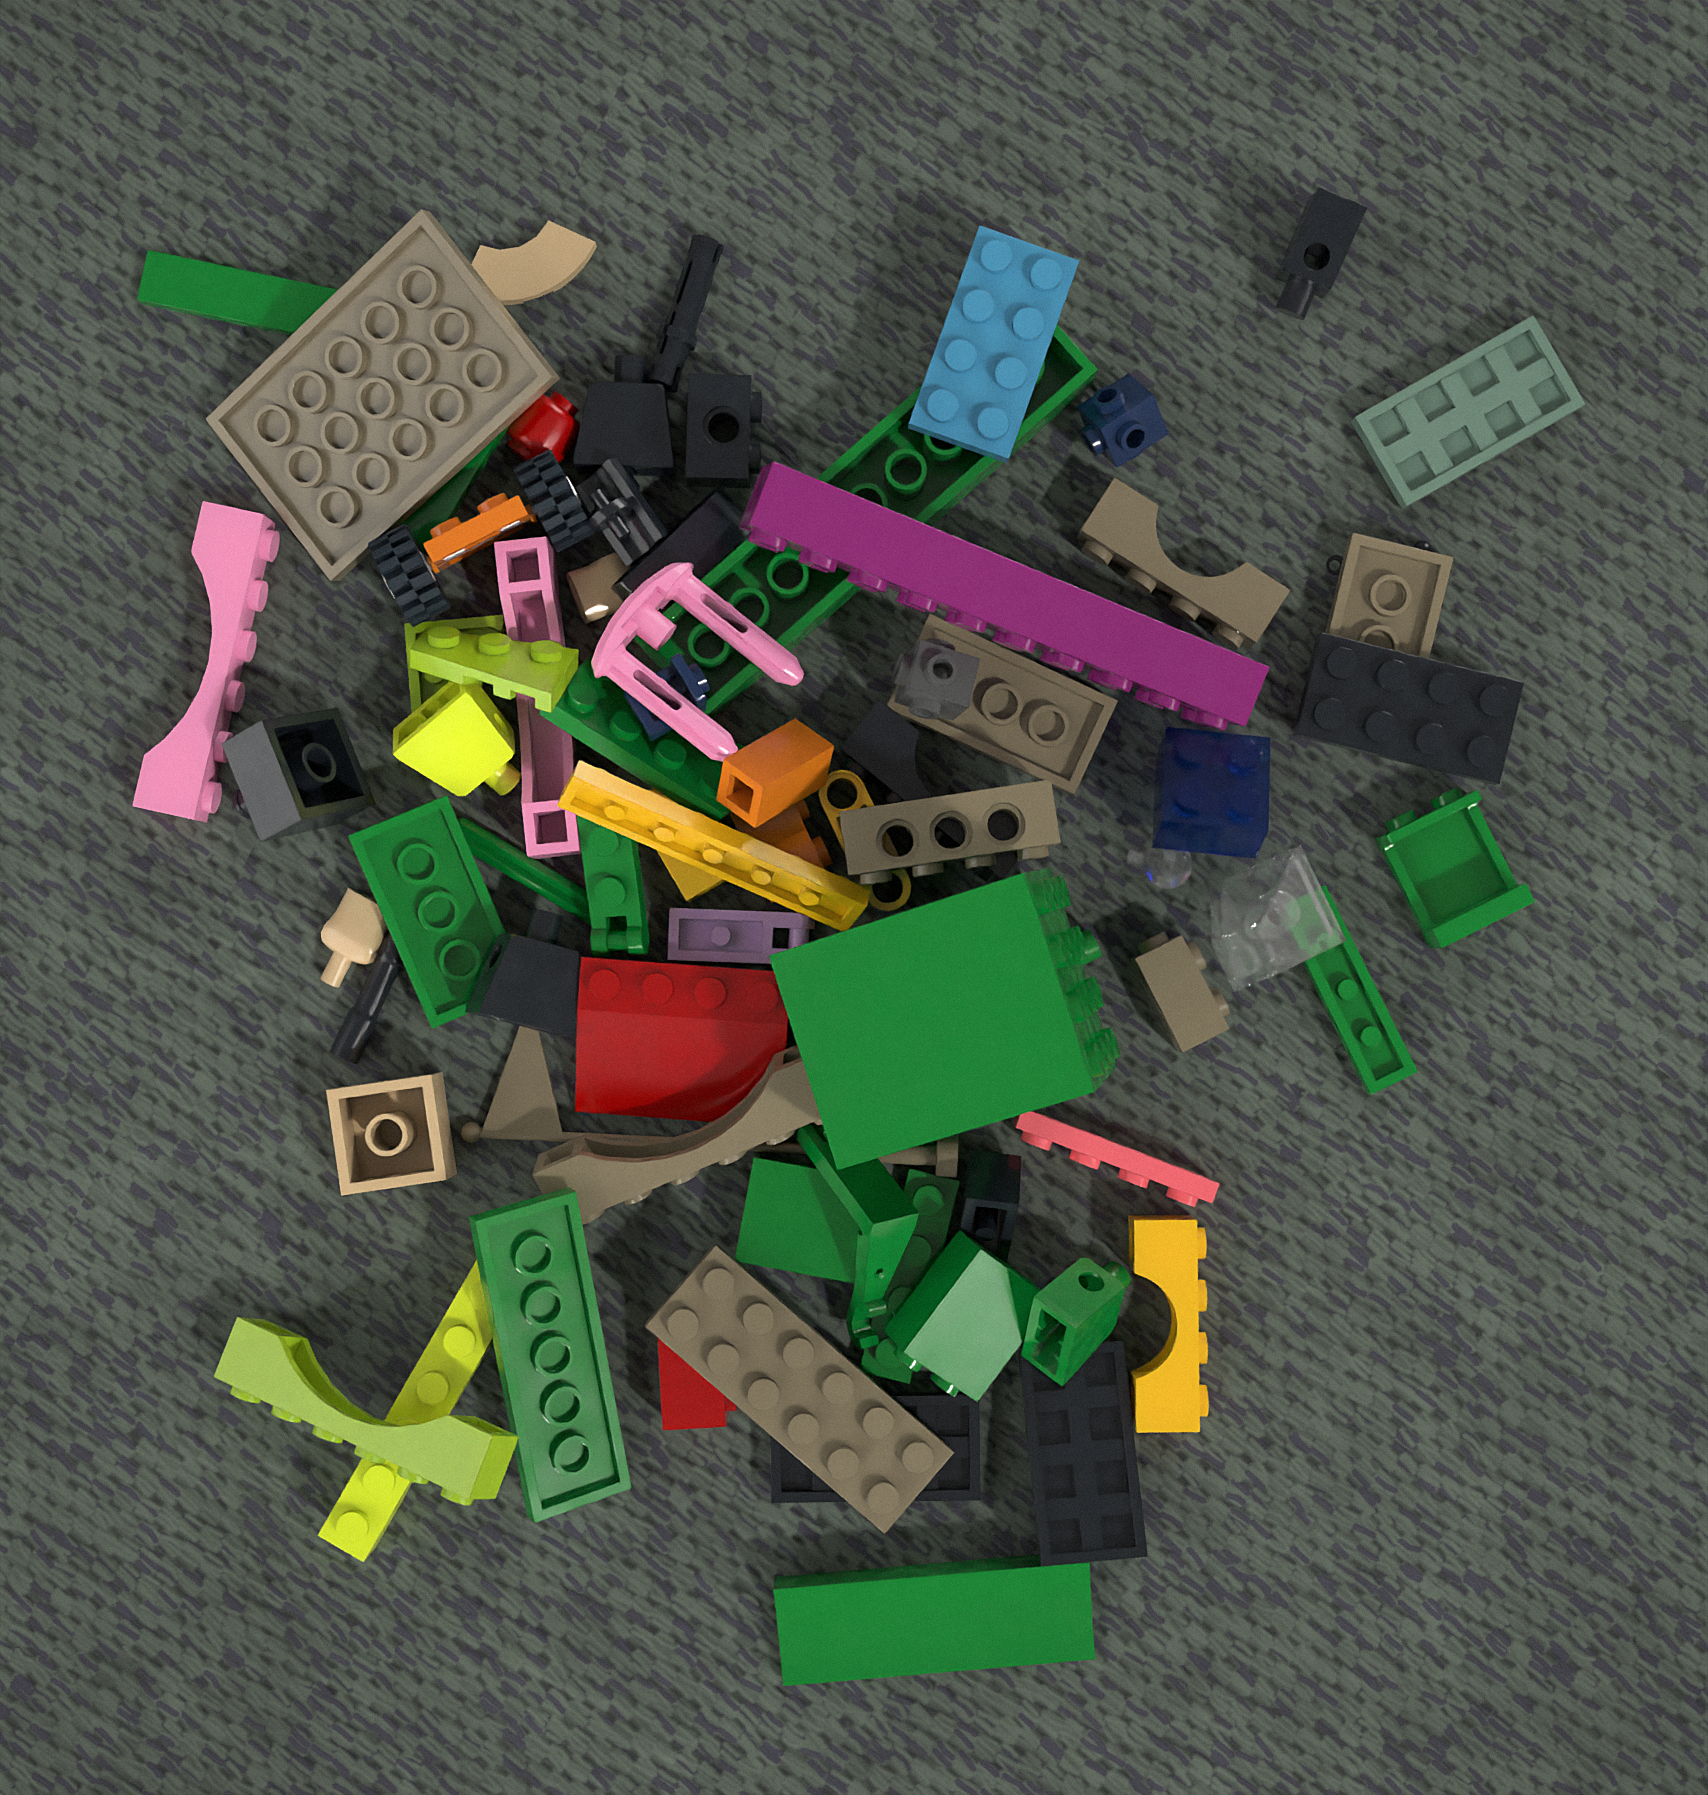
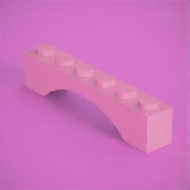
M206 501L202 502L191 553L203 575L210 601L212 638L209 661L200 689L185 716L164 740L144 755L132 805L134 807L207 823L209 813H215L220 805L222 785L217 783L216 780L220 763L228 762L221 743L233 737V733L228 732L232 712L237 713L240 711L244 701L245 684L239 680L244 661L250 662L256 649L257 635L256 632L251 631L255 611L262 612L267 601L268 583L262 581L267 561L273 562L275 560L280 543L279 532L274 531L275 523L264 514Z
M547 537L494 542L499 595L507 636L511 640L530 643L540 640H551L565 647L555 547ZM516 692L521 749V805L527 856L534 859L582 854L577 815L557 806L562 790L578 763L575 737L539 715L540 709L535 708V698Z

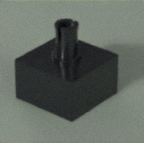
M338 708L261 720L221 743L239 787L233 795L234 806L243 817L252 819L260 842L333 826L376 804Z

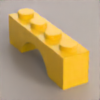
M1128 1215L1129 1268L1135 1274L1151 1280L1161 1288L1167 1298L1171 1313L1170 1332L1161 1351L1147 1364L1130 1371L1133 1428L1137 1433L1200 1432V1417H1207L1209 1408L1207 1386L1199 1385V1364H1207L1208 1360L1207 1336L1205 1332H1199L1198 1312H1204L1207 1309L1205 1280H1198V1259L1206 1258L1205 1228H1197V1219L1191 1215Z

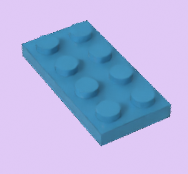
M979 226L912 412L908 428L1008 463L1079 260Z

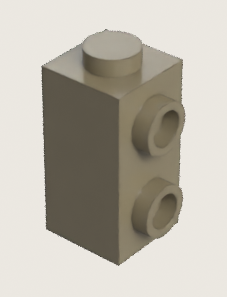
M1162 931L1137 944L1140 954L1130 958V961L1176 1051L1183 1053L1229 1029L1224 1019L1225 1016L1230 1014L1229 1007L1220 990L1216 986L1209 989L1200 971L1207 968L1193 940L1186 943L1182 935L1168 939L1165 931Z

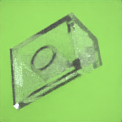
M1301 845L1210 885L1211 945L1234 992L1277 975L1346 941Z

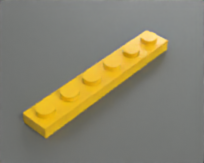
M580 760L559 798L557 806L839 931L849 930L868 905L871 890L850 881L848 878L831 873L804 861L799 856L786 853L757 840L749 834L739 832L708 818L700 812L692 811L659 796L653 791L638 787L610 774L604 769L596 768Z

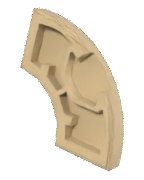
M548 221L537 237L520 247L499 250L480 245L471 265L503 305H516L541 297L552 291L555 292L565 286L584 268L597 246L595 241Z

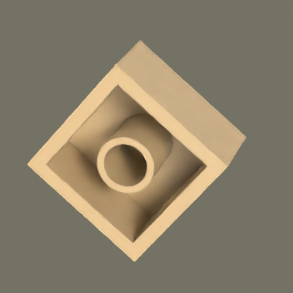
M443 1072L326 1090L341 1196L443 1181L457 1175Z

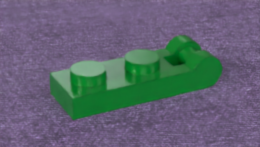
M577 815L592 928L590 941L593 956L595 958L612 957L614 951H628L630 955L648 954L650 940L637 841ZM626 916L627 930L613 931L611 917Z

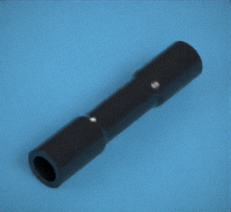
M387 929L377 951V958L354 1006L348 1011L329 1051L333 1055L354 1064L359 1063L377 1025V1018L400 969L404 966L389 929Z

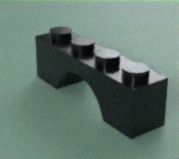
M879 699L841 745L840 753L847 757L841 765L847 771L858 775L864 784L870 778L878 782L887 790L882 798L888 804L933 797L922 784L916 770L915 748L920 732ZM996 812L990 815L987 823L989 833L997 840L1006 841L1012 839L1016 832V823L1013 817L1005 812ZM944 820L936 825L935 838L944 848H948L951 843L959 847L964 841V830L956 821ZM1017 852L996 855L997 865L969 870L985 882L992 875L1000 881L1018 861Z

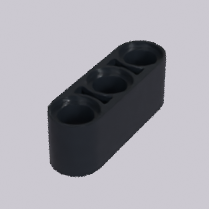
M720 488L715 489L668 531V537L632 565L612 585L611 589L624 602L644 581L672 563H692L694 565L693 575L701 580L750 533V531L739 527L743 518L742 513ZM670 600L663 609L660 608L658 611L663 614L675 601Z

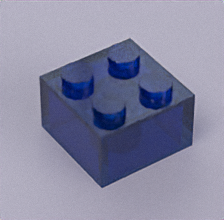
M1166 727L1156 759L1152 848L1256 859L1269 831L1271 737Z

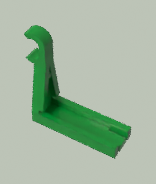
M813 1122V1125L809 1123L799 1128L796 1140L861 1229L858 1232L854 1291L846 1317L847 1330L852 1342L859 1349L879 1345L878 1336L871 1329L869 1319L888 1313L887 1306L882 1298L912 1236L919 1212L878 1158L837 1170L823 1124L816 1125Z

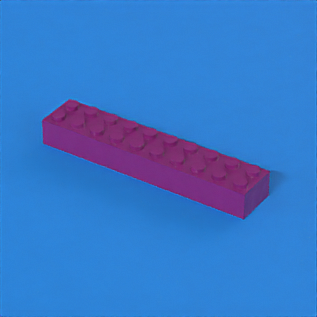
M774 461L762 467L739 526L751 532L748 541L776 553L778 551L784 552L785 547L799 551L800 555L797 561L825 573L828 571L835 572L836 567L850 573L847 582L874 593L877 591L885 593L886 587L899 593L895 601L923 613L925 611L934 613L936 608L946 611L947 614L944 621L969 632L977 631L984 633L985 628L995 631L992 641L1019 652L1023 650L1033 653L1034 648L1043 651L1040 657L1042 662L1065 671L1070 669L1081 673L1083 668L1088 669L1090 672L1087 680L1112 690L1119 689L1128 693L1131 687L1137 689L1134 699L1162 710L1165 708L1177 712L1179 707L1183 708L1180 716L1182 719L1205 728L1212 727L1225 732L1227 724L1246 727L1270 668Z

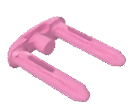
M672 563L644 581L623 602L610 619L597 644L591 661L594 677L607 676L707 757L723 762L724 758L738 751L732 735L671 687L663 678L656 675L626 651V646L637 635L658 651L676 629V625L658 610L660 608L663 609L670 600H674L774 681L795 686L802 681L804 672L796 656L735 609L731 603L725 601L696 578L692 573L694 568L692 563Z

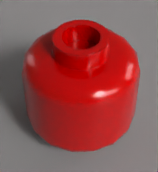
M556 391L549 398L543 394L510 424L506 431L510 439L505 445L524 462L551 449L558 464H560L577 443L580 425L574 420V417L579 410Z

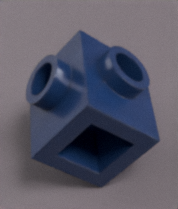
M1129 373L1113 384L1099 389L1091 398L1077 406L1085 426L1079 430L1083 442L1094 456L1100 453L1103 454L1116 468L1126 461L1136 458L1143 450L1168 435L1154 395Z

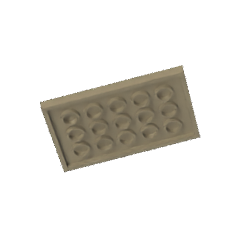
M421 209L206 418V421L329 580L340 581L371 552L368 542L399 527L560 378L432 213Z

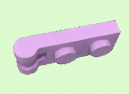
M670 908L667 960L771 964L769 955L788 950L773 948L774 928H789L788 949L809 943L810 929H815V920L801 913Z

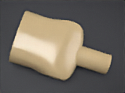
M617 552L566 574L573 599L586 624L604 616L615 614L623 604V601L611 587L631 566L626 567Z
M348 887L339 907L324 925L321 931L322 942L333 951L320 978L325 983L339 988L352 962L365 965L372 963L377 958V951L388 927L374 898Z

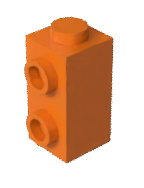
M795 718L724 758L716 800L756 828L825 786L834 745Z

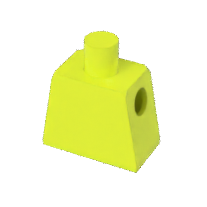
M449 681L393 729V755L456 796L468 795L483 781L500 796L509 793L521 778V772L508 762L515 754L514 731L478 682L462 685Z

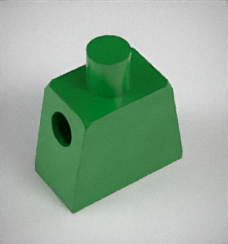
M1080 1258L1034 1296L1021 1356L1059 1385L1063 1386L1116 1326L1125 1289L1131 1283L1128 1271L1115 1261H1108L1102 1268L1089 1258Z

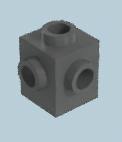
M920 640L907 654L901 653L897 659L892 675V683L898 685L894 702L909 707V712L917 717L925 719L942 717L953 721L969 708L980 658L955 651V646L944 640Z

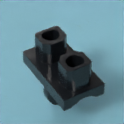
M611 458L602 464L601 468L594 475L578 485L575 491L592 516L588 521L592 530L604 533L623 563L628 567L634 565L668 537L669 527L659 513H654L640 493V485L632 473L625 471L617 458Z

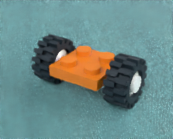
M551 449L513 468L532 507L529 504L524 506L518 495L508 499L505 493L498 494L477 506L480 515L464 523L460 522L458 517H455L431 529L430 533L433 539L423 543L429 555L427 557L422 552L406 524L368 542V547L388 589L413 627L451 608L435 575L440 572L439 568L444 570L494 544V542H498L536 523L537 515L557 553L594 534L580 506L582 503L568 476L565 477Z

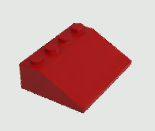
M581 957L577 1004L575 1112L713 1122L725 1115L742 1101L765 1073L774 1054L787 1049L789 1018L774 971Z

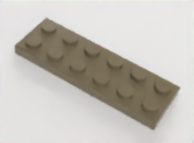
M716 1243L645 1323L647 1329L884 1534L954 1453L950 1446Z

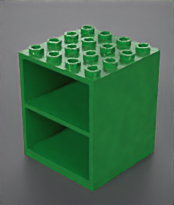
M1051 868L1021 873L769 955L837 1170L1094 1093L1116 1068L1115 1059L1121 1057L1120 1049L1112 1027L1103 1029L1098 1014L1099 1008L1104 1007L1102 993L1095 976L1086 977L1081 959L1088 956V952L1079 926L1070 927L1064 908L1071 905V899L1062 875L1054 877Z

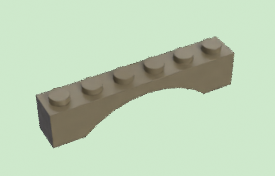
M795 1045L774 1054L765 1073L748 1095L725 1115L698 1130L670 1139L645 1142L615 1141L585 1134L540 1153L532 1176L541 1193L544 1195L567 1187L576 1191L583 1225L594 1221L605 1212V1209L618 1203L624 1202L625 1205H631L645 1199L650 1195L652 1189L669 1182L672 1185L685 1183L694 1178L700 1169L716 1162L720 1165L733 1163L743 1157L747 1149L764 1142L767 1145L783 1142L793 1135L795 1129L812 1122L816 1125H822L798 1046Z

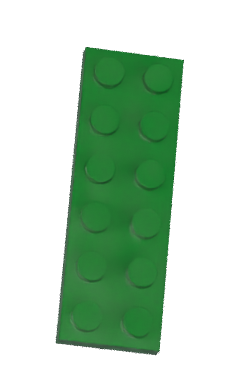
M567 1187L469 1216L510 1431L519 1436L514 1451L527 1517L534 1523L631 1489L576 1191Z

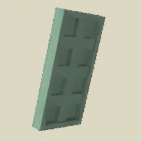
M1533 315L1357 415L1351 423L1403 510L1577 411L1585 405V402Z

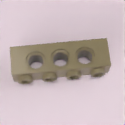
M1051 779L839 812L849 878L860 876L861 885L892 881L891 871L912 868L913 877L945 873L943 863L960 860L965 861L966 869L997 865L996 855L1017 852L1018 861L1045 858L1050 856L1048 847L1061 843ZM996 812H1005L1013 817L1016 823V832L1012 839L1006 841L997 840L989 833L987 823L990 815ZM944 820H953L959 823L964 830L963 843L954 849L942 847L935 838V827L938 823ZM892 828L906 830L912 838L911 851L901 857L889 855L882 846V837L885 832Z

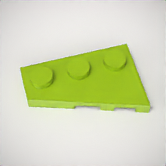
M435 626L426 628L410 648V668L462 685L473 684L478 681L486 682L493 685V695L509 700L516 697V692L535 698V708L552 713L578 669L579 649L562 647L560 643L551 640H540L530 643L511 640L509 636L501 633H487L481 636L460 633L458 629L451 626Z

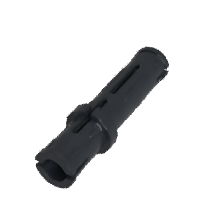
M699 234L692 236L688 256L682 269L665 323L659 325L656 333V338L659 341L645 382L663 385L665 392H677L689 351L695 350L698 341L695 336L697 324L703 311L716 267L724 250V246L711 237Z

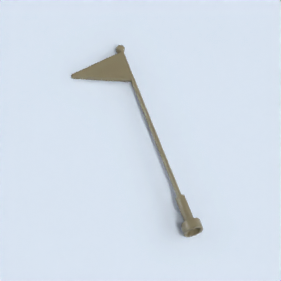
M519 1026L483 1128L475 1122H468L461 1129L462 1138L469 1143L476 1142L480 1138L568 1142L585 1134L608 1140L631 1142L673 1138L563 1132L540 1032ZM952 1135L937 1140V1145L922 1144L879 1157L878 1159L881 1163L936 1166L935 1176L956 1177L958 1136ZM764 1142L747 1149V1151L806 1154L799 1143L780 1142L774 1145H767Z

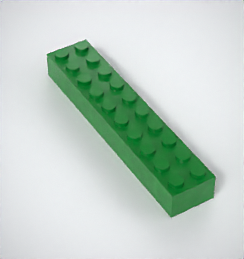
M1058 324L1010 457L1092 385L1098 371ZM921 385L816 479L932 527L1004 462L909 429L908 424L919 396ZM748 539L700 580L725 601L731 603L735 609L789 652L861 589L847 582L850 573L836 567L835 572L828 571L825 573L798 562L799 551L785 547L784 552L778 551L776 553L749 542ZM677 602L662 614L676 625V629L658 651L639 636L634 638L639 647L660 671L670 666V658L678 653L681 654L687 665L695 662L699 666L710 687V690L705 693L707 700L704 713L712 719L718 716L765 674Z

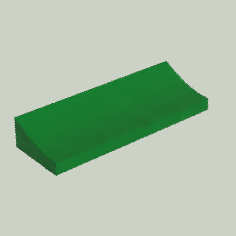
M1039 1554L780 1576L774 1579L773 1593L783 1686L1095 1659L1090 1562L1040 1566Z

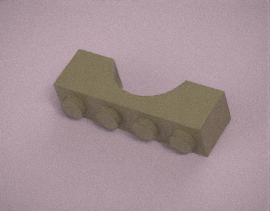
M1114 477L1076 538L1084 543L1081 549L1083 553L1101 565L1107 566L1112 561L1128 571L1125 579L1139 590L1151 594L1153 589H1156L1171 599L1168 604L1170 609L1181 617L1192 622L1197 617L1203 619L1215 627L1212 635L1223 644L1233 649H1239L1241 644L1249 649L1256 644L1290 592V589L1247 562L1227 574L1214 577L1197 576L1178 568L1165 555L1158 541L1156 532L1158 505Z

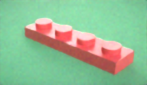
M1036 1111L1015 1116L1012 1124L1015 1128L1023 1130L1020 1140L1048 1151L1052 1142L1072 1149L1069 1159L1097 1170L1101 1161L1120 1168L1117 1175L1118 1178L1143 1188H1147L1149 1180L1169 1187L1166 1193L1167 1197L1193 1207L1196 1206L1198 1198L1213 1203L1220 1185L1210 1178Z

